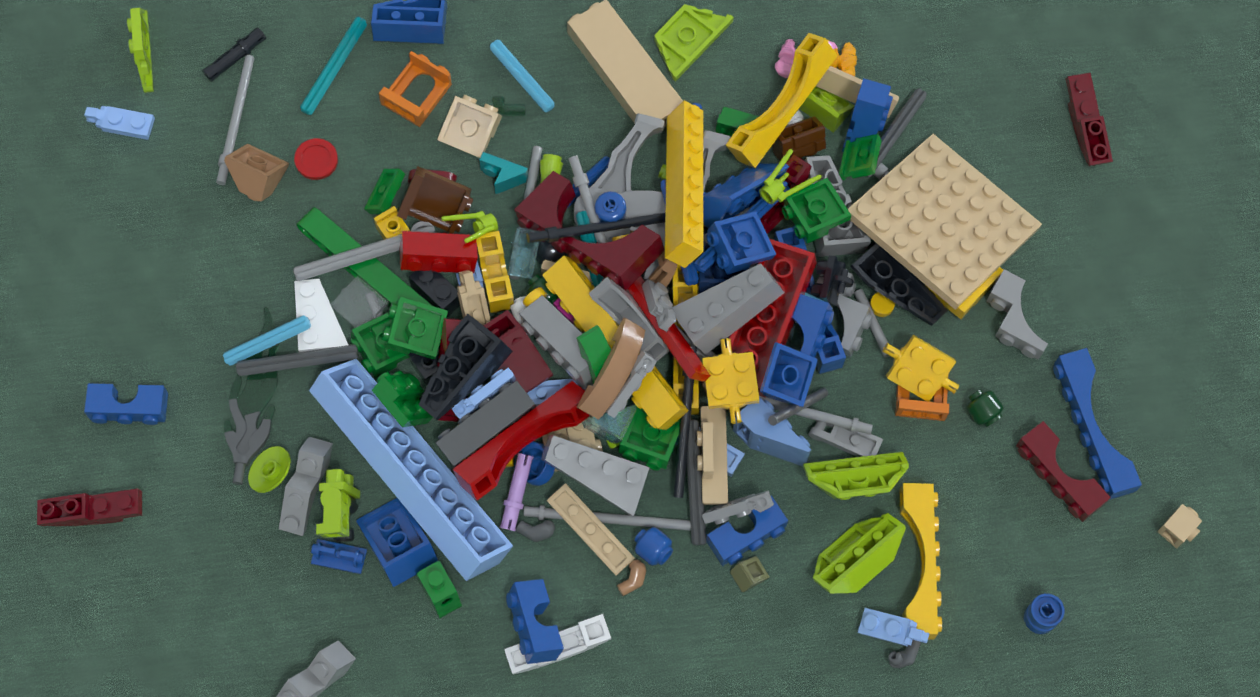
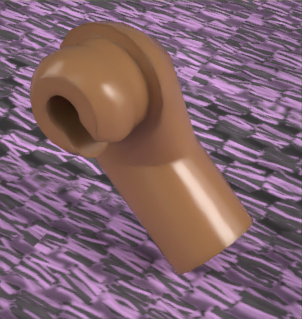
M633 560L629 564V579L617 585L622 596L643 585L646 566L640 560Z

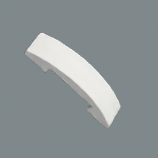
M603 614L578 622L579 625L560 631L559 634L564 649L556 661L527 664L525 656L521 654L520 644L504 649L512 674L526 672L564 660L611 640Z

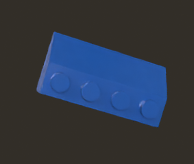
M786 163L775 179H779L786 173L789 168ZM758 164L756 168L752 167L750 169L747 167L738 176H731L724 184H717L710 192H703V224L709 229L714 222L734 217L758 202L762 198L759 190L765 185L764 181L772 174L778 164Z

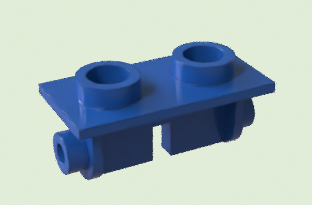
M317 539L316 544H313L311 550L313 554L311 564L361 574L367 549Z

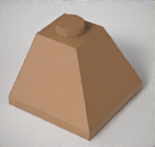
M249 144L230 153L224 159L239 192L247 195L251 200L260 202L272 195L289 166L288 162Z

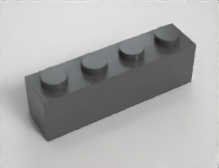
M517 380L513 384L508 382L498 390L500 394L493 399L490 397L479 404V410L472 415L470 413L464 415L458 421V426L453 430L450 428L446 429L438 436L439 440L436 444L454 468L536 408L535 403Z

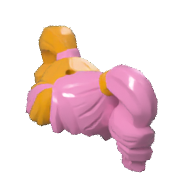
M792 39L786 40L785 44L782 45V50L778 55L780 59L775 63L776 72L784 78L789 77L796 50L795 42ZM827 40L838 55L831 66L855 77L857 56L853 45L850 42L845 43L839 56L837 45Z

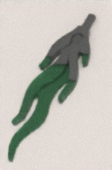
M267 307L264 308V327L258 336L273 330V320ZM280 343L269 348L268 357L276 356ZM263 351L248 357L247 360L262 358ZM278 371L266 372L264 375L263 373L248 375L245 389L240 397L239 391L242 385V377L237 374L230 391L229 406L236 425V433L232 430L229 420H226L224 422V434L233 454V462L235 464L233 484H243L246 466H249L251 460L264 447L270 436L272 418L276 410L275 406H269L258 429L257 421L276 390Z

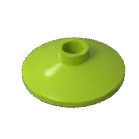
M274 446L263 451L255 459L248 475L249 485L254 491L266 493L280 485L290 468L291 459L288 451L280 446Z

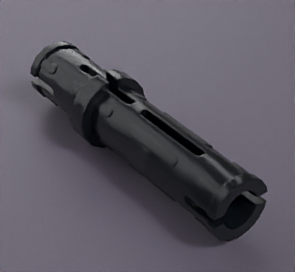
M256 27L246 37L235 41L236 44L204 68L202 72L210 82H213L245 55H250L251 51L267 38Z

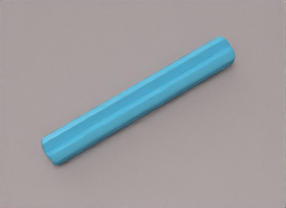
M498 39L492 42L490 50L540 108L546 113L555 107L554 101L506 46Z
M302 315L224 352V362L233 365L310 329L309 318Z

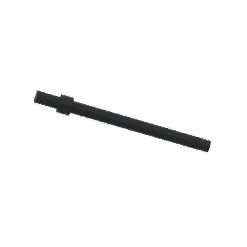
M666 213L559 229L557 227L545 228V231L527 233L526 238L528 243L540 241L550 243L556 242L560 238L631 228V226L639 227L641 225L665 223Z
M690 346L697 355V347ZM682 370V376H684L682 402L689 411L680 419L673 497L683 498L694 388V379H690L684 370Z

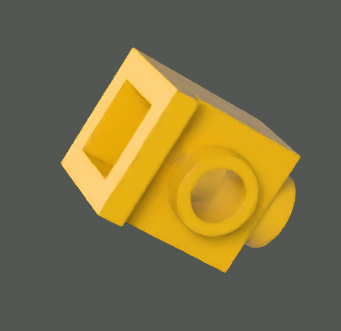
M395 206L374 218L376 229L383 239L401 235L402 231H410L403 219L397 216L398 212Z

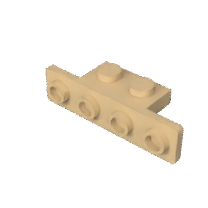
M702 406L701 431H697V446H701V455H697V471H702V503L704 505H725L728 503L726 409H709L708 406Z

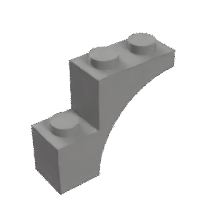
M1004 269L986 301L994 309L1008 313L995 337L999 338L1000 342L1004 345L1014 346L1021 350L1025 356L1039 360L1048 343L1031 330L1023 316L1021 293L1026 280Z
M848 272V277L854 281L853 274ZM819 276L817 283L823 284L824 277ZM853 283L852 287H845L844 294H839L837 307L844 319V335L841 344L845 355L849 357L852 356L854 351L857 352L863 340L861 335L864 329L868 330L873 319L869 306L847 298L853 295L856 283Z
M605 278L589 293L592 300L600 305L619 325L623 318H627L645 329L639 353L643 350L658 361L670 351L632 295L610 278Z
M308 437L299 449L296 472L285 486L279 530L301 536L305 534L319 483L330 464L333 443Z
M336 641L319 651L307 669L288 679L276 697H317L331 684L343 677L356 658L339 641Z

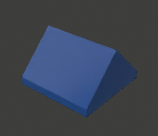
M775 342L760 392L767 398L804 407L818 359Z

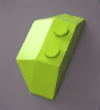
M903 452L805 463L803 468L808 480L830 497L847 500L851 497H872L876 494L890 492L909 468V463Z
M889 513L854 524L818 556L813 575L814 581L830 594L857 593L894 561L906 529L905 525Z

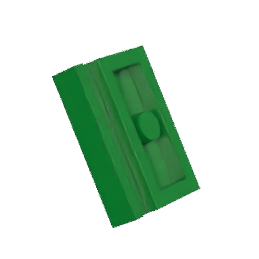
M879 134L856 138L854 142L846 140L839 171L842 180H846V177L849 176L858 178L875 174L882 141Z

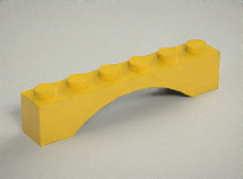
M812 33L807 34L795 50L789 77L777 99L761 116L739 126L729 139L726 147L739 162L756 168L838 55L826 38Z
M677 265L673 276V307L698 295V284L691 286L685 284L680 265ZM676 319V322L674 324L684 331V329ZM674 357L673 390L682 401L684 386L683 369ZM694 380L691 415L699 414L698 380Z
M903 483L899 490L900 515L908 523L917 540L921 556V578L917 592L911 603L902 613V616L916 622V629L930 633L928 640H934L938 632L942 631V618L938 617L937 607L941 606V592L937 591V582L940 581L941 572L940 566H936V557H939L940 544L939 541H935V532L939 530V518L935 517L934 507L938 506V493L934 492V484Z

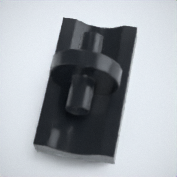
M830 255L828 260L818 261L816 272L820 277H824L823 284L814 283L812 285L811 295L828 302L831 306H837L839 294H844L845 287H852L854 283L853 279L848 277L849 270L845 269L846 264L838 261L836 256Z

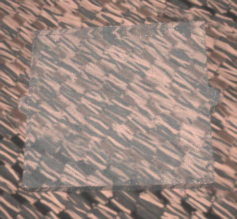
M357 276L346 288L341 289L342 293L331 303V307L356 328L377 318V315L389 303Z

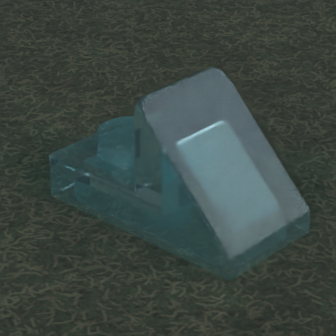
M516 227L511 241L512 251L507 271L508 275L532 278L539 242L528 243L526 235L527 233L539 231Z

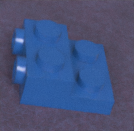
M756 211L716 221L707 230V243L710 247H715L718 254L716 258L719 268L725 269L727 275L746 270L752 264L770 260L776 256V252Z

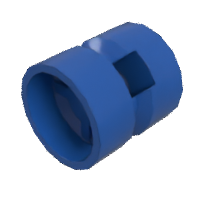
M1052 594L1037 596L1024 612V622L1030 631L1036 634H1046L1054 629L1064 617L1065 608L1062 601Z

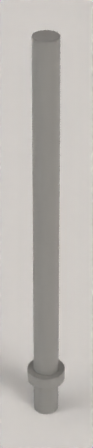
M759 396L762 400L766 399L769 401L774 409L778 411L791 405ZM805 408L794 414L851 429L850 432L853 433L859 431L871 434L873 427L872 424L858 421L859 418L849 419L810 408Z
M540 505V507L524 506V516L539 517V520H544V518L564 520L553 508H545V505ZM593 512L602 523L691 531L690 520Z

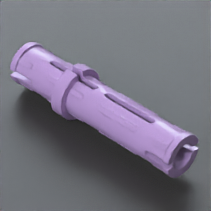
M520 453L517 454L518 457L508 498L503 503L506 506L499 527L511 531H516L520 509L523 510L524 504H522V499L534 458Z

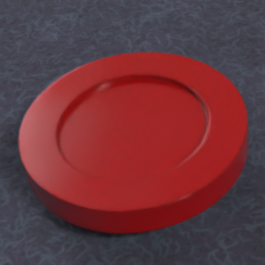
M314 138L303 142L297 148L294 162L302 176L311 180H320L330 176L335 171L338 165V155L335 147L330 142Z

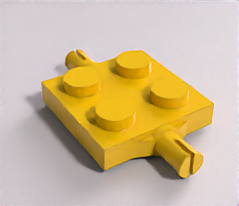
M912 335L908 343L900 350L889 343L883 348L882 352L894 358L893 366L886 377L923 400L930 402L936 391L941 387L946 388L953 394L956 392V389L958 390L959 384L948 379V374L955 365L956 360L917 336Z
M726 338L727 348L725 346V339L720 340L722 354L715 357L702 358L704 367L711 375L705 381L709 409H730L731 423L736 424V414L738 424L742 422L740 408L748 404L760 402L753 352L732 353L731 339Z

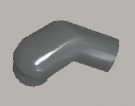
M522 520L517 526L516 532L533 542H539L553 535L555 524L552 521L546 520L533 527Z
M912 640L911 646H906L905 650L891 652L888 656L890 665L898 669L912 665L915 662L922 642Z

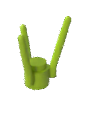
M792 149L788 150L772 174L764 181L765 185L759 190L761 197L769 204H773L777 200L782 202L788 196L821 179V175H816L783 192L785 190L783 182L789 176V173L786 172L779 179H775V177L793 153Z
M483 211L471 214L442 217L443 221L476 219L473 222L475 233L464 240L465 243H469L486 233L498 231L497 220L491 213L485 215Z

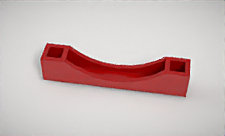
M569 382L453 468L460 486L478 501L498 485L500 476L507 464L526 445L550 432L578 426L590 417L589 414L577 408L585 390L575 382Z

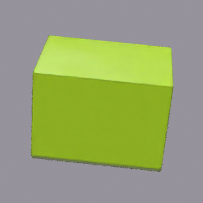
M815 86L799 109L810 117L815 116L824 127L834 133L853 111L855 105L844 98Z

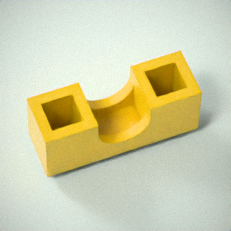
M499 231L489 232L476 240L490 313L509 310L511 305L514 304V297L509 275L507 274Z

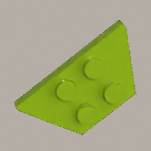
M684 4L654 35V41L674 81H677L728 28L734 19L732 15L720 16L713 14L712 10L697 9L694 6Z
M141 8L130 9L131 18H127L129 33H132V39H129L130 53L134 54V61L138 67L144 93L154 92L148 12Z

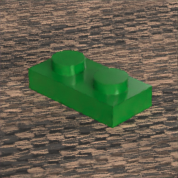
M383 169L364 210L369 214H381L390 209L392 201L401 187L405 173L400 169Z

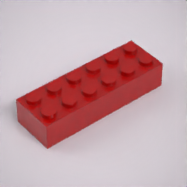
M770 239V242L776 252V256L773 259L759 262L758 264L761 263L785 293L731 334L729 338L731 339L732 353L753 352L759 396L764 398L766 396L760 392L774 343L786 345L795 321L792 316L800 294L805 295L816 266L815 253Z

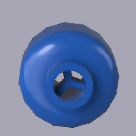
M611 191L604 192L597 198L594 208L600 222H614L626 217V202L620 194Z
M656 527L650 528L647 531L645 529L641 530L635 538L637 543L635 547L636 554L651 566L664 564L673 553V548H671L672 540Z

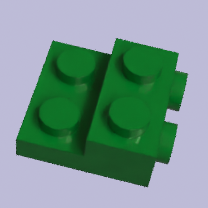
M828 178L813 183L784 199L782 213L786 220L791 219L795 224L793 227L795 235L798 239L803 238L806 244L828 235L829 229L851 220V213Z
M400 296L396 304L392 303L389 309L388 317L392 318L390 327L385 326L382 340L386 341L384 348L407 355L414 353L435 359L442 336L443 321L447 317L448 311Z
M388 313L351 330V340H349L350 345L354 344L357 346L358 353L360 352L364 359L361 361L362 366L368 373L372 372L375 378L397 368V363L409 358L407 354L384 348L386 341L382 340L385 326L390 327L392 318L388 317Z
M398 371L393 375L385 372L377 379V384L372 389V392L402 428L428 424L432 420L433 416L419 406L421 401L419 398L425 391L420 387V382L415 376L410 375V373L404 374L402 371Z
M635 406L620 443L619 453L623 454L622 457L626 460L636 462L638 459L646 462V466L652 470L659 471L661 468L666 470L679 436L680 419L667 430L655 429L647 421L646 417L648 415L644 409Z

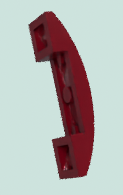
M793 154L786 163L789 166L786 171L789 173V176L785 181L790 189L805 182L812 167L809 163ZM784 200L777 202L760 219L767 234L784 218L782 213Z

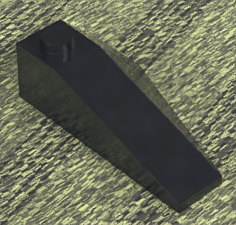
M877 243L850 266L866 285L931 326L948 311L920 279Z
M469 314L452 331L448 339L450 342L444 355L441 354L438 361L440 363L435 376L431 377L419 403V406L436 420H439L495 373L513 352L501 339Z

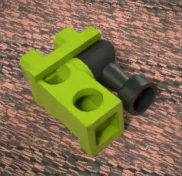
M342 469L326 470V483H319V491L322 492L320 500L324 510L323 523L316 524V534L323 538H334V541L350 542L354 541V531L349 529L351 514L358 510L355 498H360V490L353 487L354 476L344 474Z

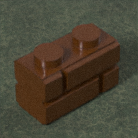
M813 116L786 126L773 143L774 155L781 161L789 149L793 150L789 159L793 154L802 158L815 155L818 151L826 149L824 125Z

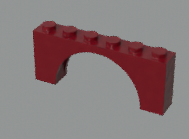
M553 171L514 209L518 218V225L523 230H530L531 232L545 231V228L549 227L563 228L565 211L576 197L571 181ZM641 225L621 239L607 243H587L573 237L560 238L556 242H550L558 252H565L577 264L582 263L587 266L593 274H600L604 278H610L625 291L665 251L661 236L644 225Z

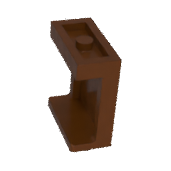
M417 166L397 216L406 220L409 215L421 221L429 222L433 226L447 231L448 234H454V231L459 233L464 220L443 221L442 217L459 215L463 211L468 212L473 202V198L470 197L472 189Z

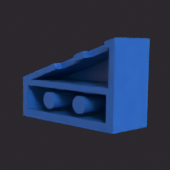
M392 0L373 4L371 20L373 41L444 44L447 0Z
M863 78L842 152H844L846 140L854 142L856 138L874 135L878 131H883L893 96L889 95L891 86Z

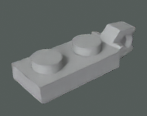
M647 279L643 283L642 288L649 312L656 317L659 328L667 332L668 328L676 322V315L672 308L673 304L670 301L668 289L659 282L654 283Z
M643 350L641 351L623 388L606 411L608 415L615 418L625 408L629 397L641 386L642 379L654 368L657 361L653 356Z
M768 490L729 501L725 505L713 506L703 513L702 517L705 524L714 521L717 525L730 519L729 516L735 514L737 518L750 514L753 509L762 512L772 507L774 502Z

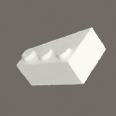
M320 279L294 281L296 318L305 315L309 318L311 324L310 329L297 334L298 351L306 352L348 345Z

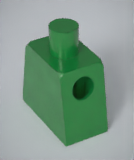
M440 561L416 573V578L439 619L462 607L458 593ZM448 598H451L448 602L442 604L443 601H445Z

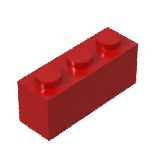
M402 231L400 270H432L435 272L455 273L469 270L475 273L478 258L477 240L465 243L464 240L471 236L467 234Z

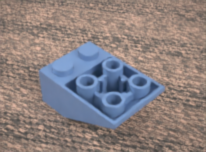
M759 397V403L748 404L740 411L742 422L737 424V418H735L736 424L733 426V431L749 448L800 466L807 463L811 452L809 442L803 436H797L786 419L774 426L768 422V418L775 414V409L766 399L762 400Z

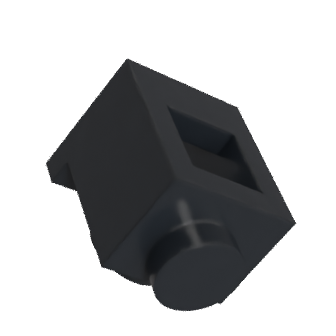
M409 353L410 363L424 383L428 385L431 377L435 376L438 370L439 355L437 354L435 359ZM433 361L432 365H425L427 362Z

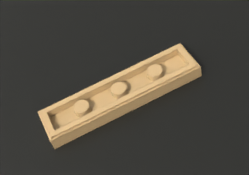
M830 66L816 86L856 104L863 80ZM890 92L889 95L893 96L887 118L890 117L899 100V96Z
M566 483L547 500L615 576L635 559Z

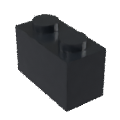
M432 270L415 271L409 276L411 288L432 306L447 310V317L460 307L458 290L439 272Z

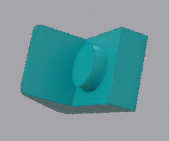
M485 152L482 153L479 160L480 170L490 177L498 176L494 185L495 194L527 182L528 168Z

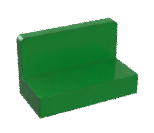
M723 107L717 120L716 133L732 137L739 126L747 124L759 116Z

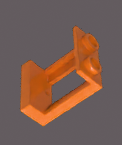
M411 51L409 53L410 62L389 89L385 86L379 92L381 105L420 127L452 83L451 75L445 67L441 65L436 66L423 54L418 55ZM426 74L434 79L435 86L421 106L418 107L403 98L402 94L417 76Z
M897 384L895 416L945 421L949 414V404H947L948 390L944 387L937 390L934 394L933 402L909 400L910 391Z

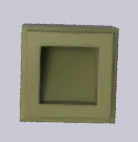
M757 556L738 563L730 571L742 592L748 591L769 578L768 573Z

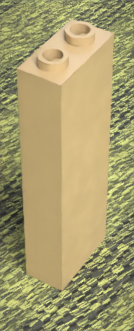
M607 0L601 3H594L582 14L572 16L567 22L568 35L634 122L636 114L640 113L664 120V127H666L667 116L683 100Z

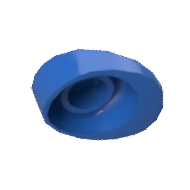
M536 441L526 445L518 453L534 457L527 483L540 486L551 479L555 468L541 460L545 446ZM517 454L514 456V469L518 457Z

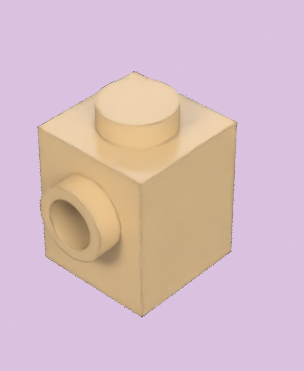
M1182 504L1157 532L1177 549L1186 539L1191 542L1200 532L1197 527L1202 520L1198 517L1195 510Z

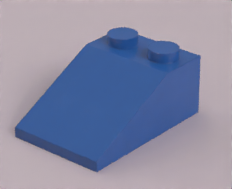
M398 498L356 520L393 587L438 561L431 543L418 522Z

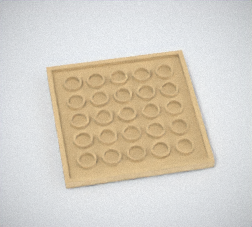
M934 134L927 138L848 208L851 213V222L955 310L1031 238L1042 225L1041 222Z

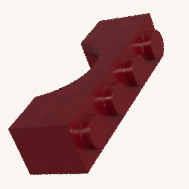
M1042 421L1019 440L1016 445L1018 452L1024 460H1029L1035 467L1036 474L1050 484L1054 495L1059 499H1063L1068 505L1069 512L1075 518H1079L1084 522L1104 506L1111 497L1094 478L1076 480L1067 476L1060 469L1056 461V448L1060 439Z

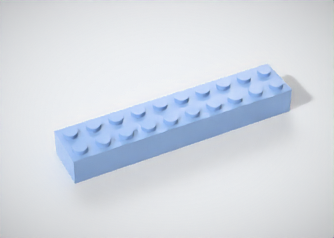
M357 359L321 371L309 390L461 576L468 581L500 564L513 545L474 498L460 486L454 474L413 426L403 428L372 392L377 382Z

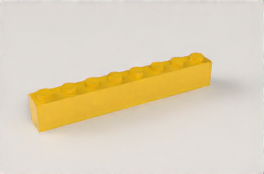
M684 100L667 116L665 258L686 268L703 253V110Z
M563 256L542 275L547 281L545 283L546 287L551 293L558 295L561 299L559 302L561 307L567 313L573 315L575 318L574 324L581 332H586L598 325L609 347L612 349L615 341L612 339L619 324L600 305L592 300L589 293L595 287L578 264L571 258ZM655 366L642 379L639 389L632 393V401L638 408L644 409L648 415L646 417L647 421L655 429L667 430L689 411Z

